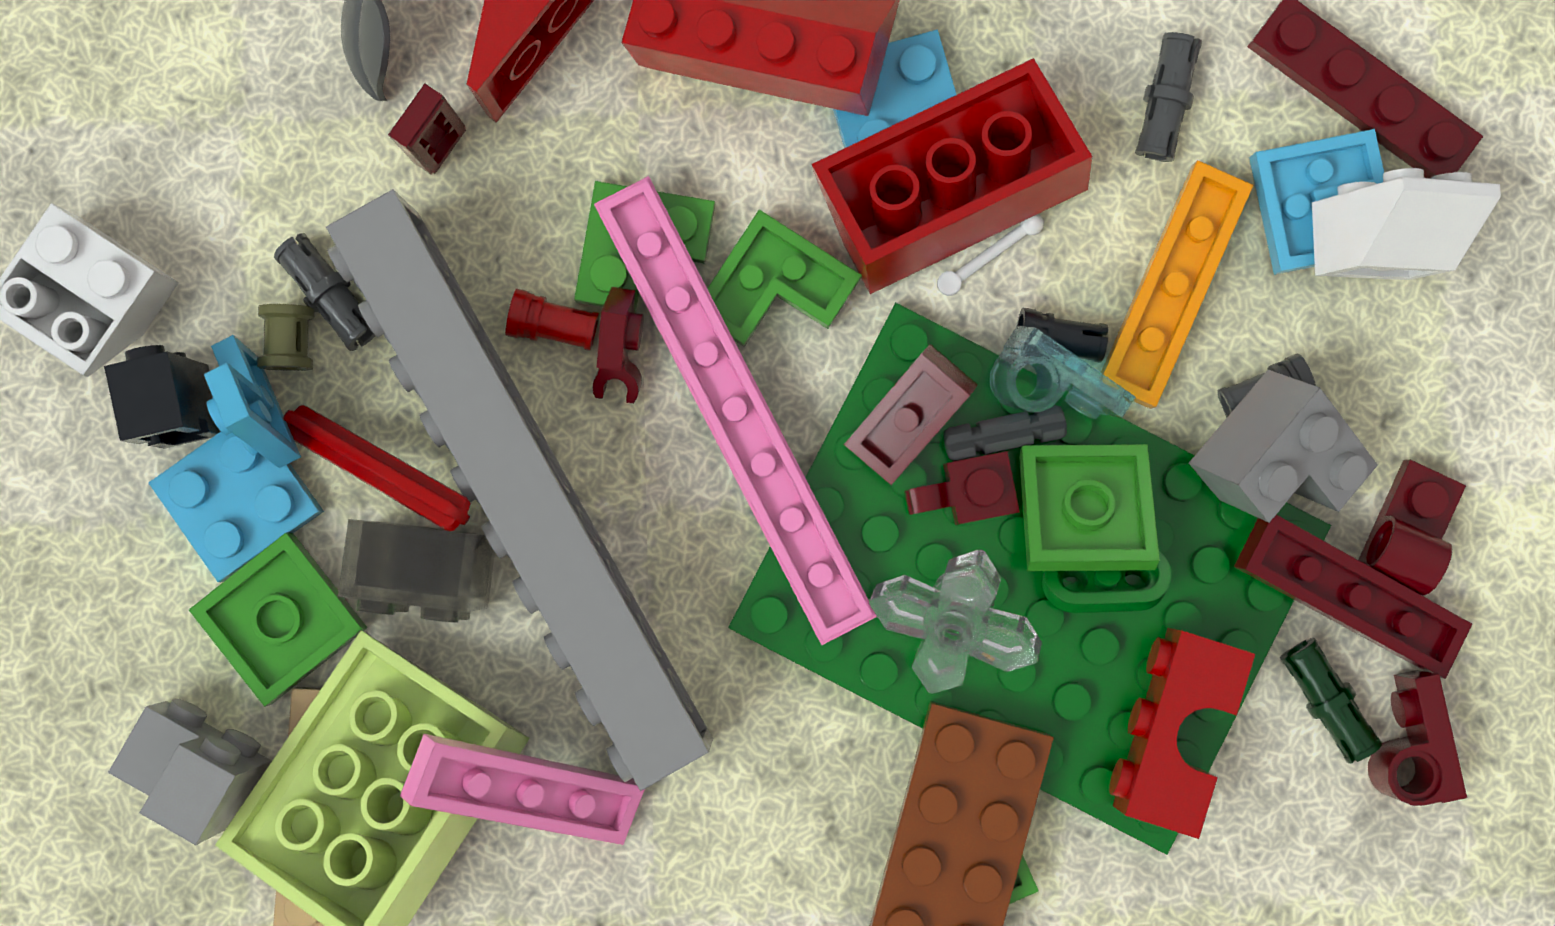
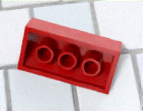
M633 0L621 43L639 66L869 116L900 0Z
M1033 58L813 163L812 169L842 242L858 273L862 275L861 278L867 290L872 294L1087 191L1093 156Z

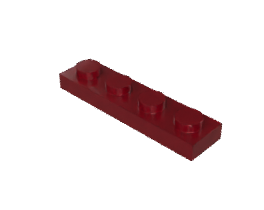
M1281 0L1247 46L1361 131L1375 129L1377 141L1380 145L1412 168L1423 169L1424 177L1428 179L1440 174L1458 172L1483 138V135L1298 0Z
M1277 514L1270 523L1260 518L1257 519L1234 565L1235 568L1414 666L1426 672L1439 674L1440 678H1447L1472 627V623Z

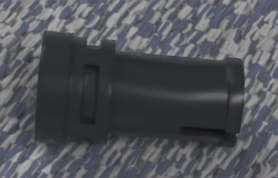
M1022 308L1017 322L1014 353L1015 356H1039L1040 358H1047L1051 354L1093 360L1094 362L1101 363L1105 357L1108 337H1103V335L1108 333V325L1056 319L1053 313L1043 314L1036 311V309Z

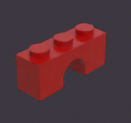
M1167 628L1164 639L1158 637L1154 641L1146 666L1147 673L1153 675L1146 699L1139 697L1136 700L1129 718L1128 733L1134 735L1127 760L1120 758L1117 761L1110 780L1109 793L1115 796L1113 807L1125 816L1190 837L1200 838L1218 777L1203 769L1188 765L1182 759L1177 747V733L1183 720L1189 714L1199 709L1213 708L1237 715L1255 658L1254 653L1172 628Z

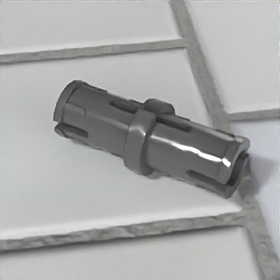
M1168 32L1163 35L1160 57L1153 83L1146 87L1143 100L1148 104L1142 132L1140 133L1135 150L1136 155L1144 156L1145 154V158L1161 162L1174 161L1185 110L1191 109L1194 99L1190 88L1195 64L1197 63L1202 46L1201 39H1194L1195 36L1177 32Z
M305 233L297 234L295 239L293 237L288 238L276 249L274 253L275 260L281 264L307 296L303 299V302L314 309L315 312H319L327 320L349 351L357 350L359 345L356 340L362 347L375 337V334L371 331L359 310L358 304L360 303L348 289L351 283H347L339 272H335L326 263Z

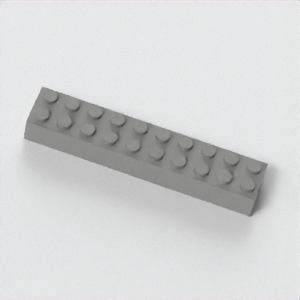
M392 189L326 226L335 243V246L327 250L334 266L347 283L353 280L363 293L366 300L358 304V307L371 331L376 337L384 335L397 355L389 359L393 372L407 392L415 390L425 404L427 411L420 414V419L427 433L438 447L446 445L454 456L458 466L451 469V474L462 495L467 497L470 502L477 500L483 508L489 521L482 525V530L489 544L499 558L507 555L512 560L520 577L513 580L514 588L526 609L531 614L539 610L551 630V633L544 636L545 643L553 659L562 670L571 666L582 686V689L575 692V695L589 722L593 726L600 722L603 723L613 741V745L606 750L620 778L624 782L633 778L639 790L642 791L709 753L713 741L712 735L419 213Z

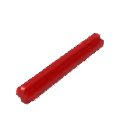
M300 405L294 412L288 410L285 413L283 420L287 422L296 443L442 529L454 531L460 524L465 526L469 521L470 515L468 511L471 503L464 495L308 406Z

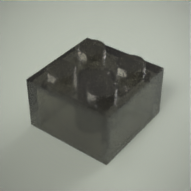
M348 519L338 596L358 599L356 610L362 612L395 615V612H409V606L411 605L421 607V619L458 623L459 620H470L471 611L488 608L495 552L485 534L446 531L438 528L381 521Z

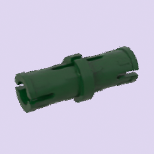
M1315 638L1302 641L1280 656L1282 663L1285 664L1290 674L1295 678L1309 702L1306 705V709L1312 718L1321 720L1347 763L1351 764L1355 760L1359 762L1381 748L1382 741L1367 723L1354 701L1356 692L1350 683H1343Z

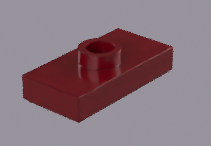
M424 83L388 136L414 164L431 175L432 173L436 174L466 129L464 128V123L445 97Z

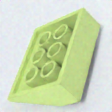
M361 630L215 846L324 926H408L478 819L409 805L400 796L423 734L517 754L521 753L530 738Z

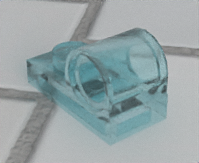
M1016 326L1003 346L1004 349L994 363L990 373V387L994 396L1001 404L1027 412H1042L1053 407L1062 397L1065 390H1067L1069 393L1064 401L1087 417L1096 420L1099 414L1123 418L1136 398L1035 327ZM1030 364L1036 371L1037 385L1030 395L1023 398L1017 390L1016 377L1025 365Z

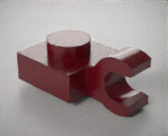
M611 287L602 308L596 367L599 369L592 387L595 398L603 399L608 380L611 379L621 380L626 385V403L634 404L638 397L642 376L636 365L628 358L629 350H639L643 332L644 315L634 313L636 290Z
M1008 451L945 463L943 467L946 482L904 491L909 515L952 507L955 525L1020 512Z

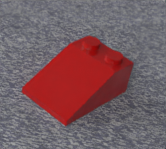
M484 0L466 85L488 117L497 123L594 0Z

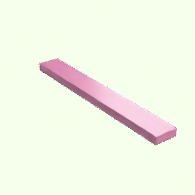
M647 176L595 203V208L821 645L876 618L875 611L650 177Z

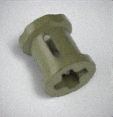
M294 304L259 305L258 316L264 319V354L257 358V367L266 370L282 371L313 370V360L307 357L308 321L314 319L315 310L309 306Z

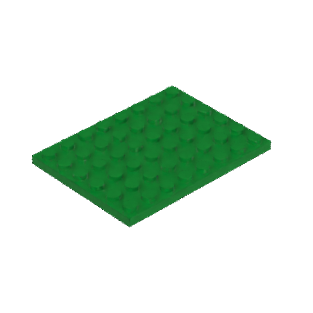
M895 302L805 477L877 617L821 645L773 550L769 547L728 628L922 729L931 701L1050 734L1054 738L1040 790L1168 855L1178 832L1125 816L1113 807L1115 796L1109 793L1114 767L1120 758L1127 760L1134 735L1128 733L1131 711L1139 697L1146 699L1153 676L1146 671L1152 645L1158 637L1164 639L1167 628H1172L1254 653L1255 658L1240 703V710L1294 599L1234 567L1258 518L1219 500L1190 466L1189 462L1195 455ZM931 344L978 385L969 398L895 482L890 485L844 444L920 354ZM1054 405L1061 406L1067 423V435L1061 439L1040 443L1039 439H1035L1032 445L1148 444L1158 548L1171 566L1172 580L1160 603L1144 611L1068 613L1052 605L1045 596L1042 587L1044 571H1027L1019 459L1022 447L1005 450L1008 451L1020 510L1019 513L955 525L952 507L909 515L904 491L946 482L943 464L954 462L949 459L944 444V431L949 427L969 423L972 428L976 427V422L1025 411L1029 415H1034V410ZM978 451L974 457L985 455H983L982 451ZM1287 502L1277 513L1278 516L1323 541L1331 527L1330 524ZM1128 575L1125 577L1127 583L1133 588L1141 589L1146 587L1144 580L1140 576ZM1075 577L1063 579L1064 585L1069 590L1080 591L1084 589L1082 582ZM1213 708L1199 709L1189 714L1181 723L1177 733V747L1182 759L1188 765L1209 772L1237 715Z

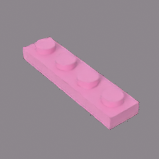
M423 734L400 796L409 805L624 845L644 790H639L634 779L624 782L619 775Z

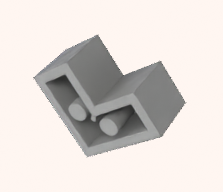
M1267 370L1189 462L1190 466L1219 500L1270 523L1294 493L1339 512L1378 466L1320 387L1271 370Z
M175 698L171 703L165 701L145 707L108 773L149 796L139 812L141 815L192 844L198 845L226 830L272 760L258 753L261 745L252 737L234 729H227L225 733H222L204 722L207 714L202 709L192 703Z

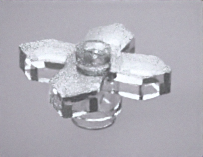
M975 550L949 559L945 573L937 579L934 587L907 575H902L879 583L874 588L869 605L885 629L923 639L911 668L925 689L931 694L962 686L970 656L1005 672L1035 664L1039 659L1042 641L1027 617L994 609L1001 576L983 550Z

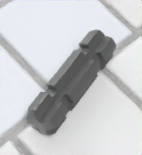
M1054 405L1034 410V415H1029L1025 411L976 422V427L972 428L969 423L949 427L944 431V444L949 459L957 461L974 457L978 451H982L983 455L1019 448L1023 445H1032L1035 439H1039L1040 443L1061 439L1067 435V423L1061 406Z

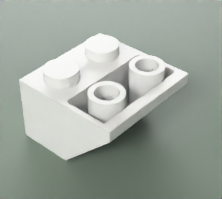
M1405 168L1383 173L1382 183L1353 182L1337 187L1338 195L1312 202L1315 276L1412 280L1455 271L1501 197L1500 184L1472 182V175L1467 172L1445 173L1428 179L1424 178L1423 169Z
M51 203L0 277V320L83 376L89 377L144 335L179 282L81 217Z

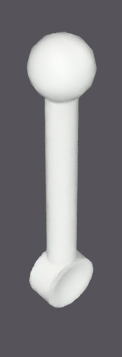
M1037 214L1020 222L1018 227L956 272L946 271L942 273L937 281L938 290L946 296L956 294L960 290L962 281L1026 235L1039 234L1044 226L1042 217Z

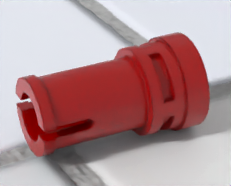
M516 288L509 307L505 335L517 339L519 337L525 339L526 337L533 341H537L538 337L591 351L599 321V313L547 302V298L544 296H535L529 293V291Z

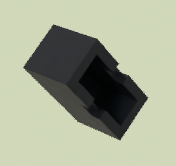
M149 345L126 351V361L104 366L121 442L133 444L148 443V446L166 449L209 439L221 432L211 418L206 404L208 400L213 398L204 376L205 373L210 371L207 364L187 358L184 352H165L163 345Z

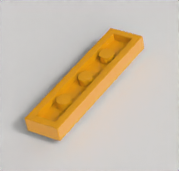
M1198 160L1191 166L1096 385L1147 408L1157 407L1253 188V184Z

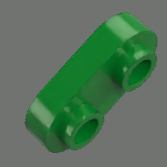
M1159 551L1160 561L1155 570L1044 571L1042 587L1049 602L1056 608L1068 613L1144 611L1155 607L1161 602L1170 586L1172 570L1167 558ZM1128 575L1140 576L1144 580L1146 587L1141 589L1133 588L1127 583L1125 577ZM1075 577L1082 582L1084 589L1080 591L1069 590L1064 585L1063 579Z

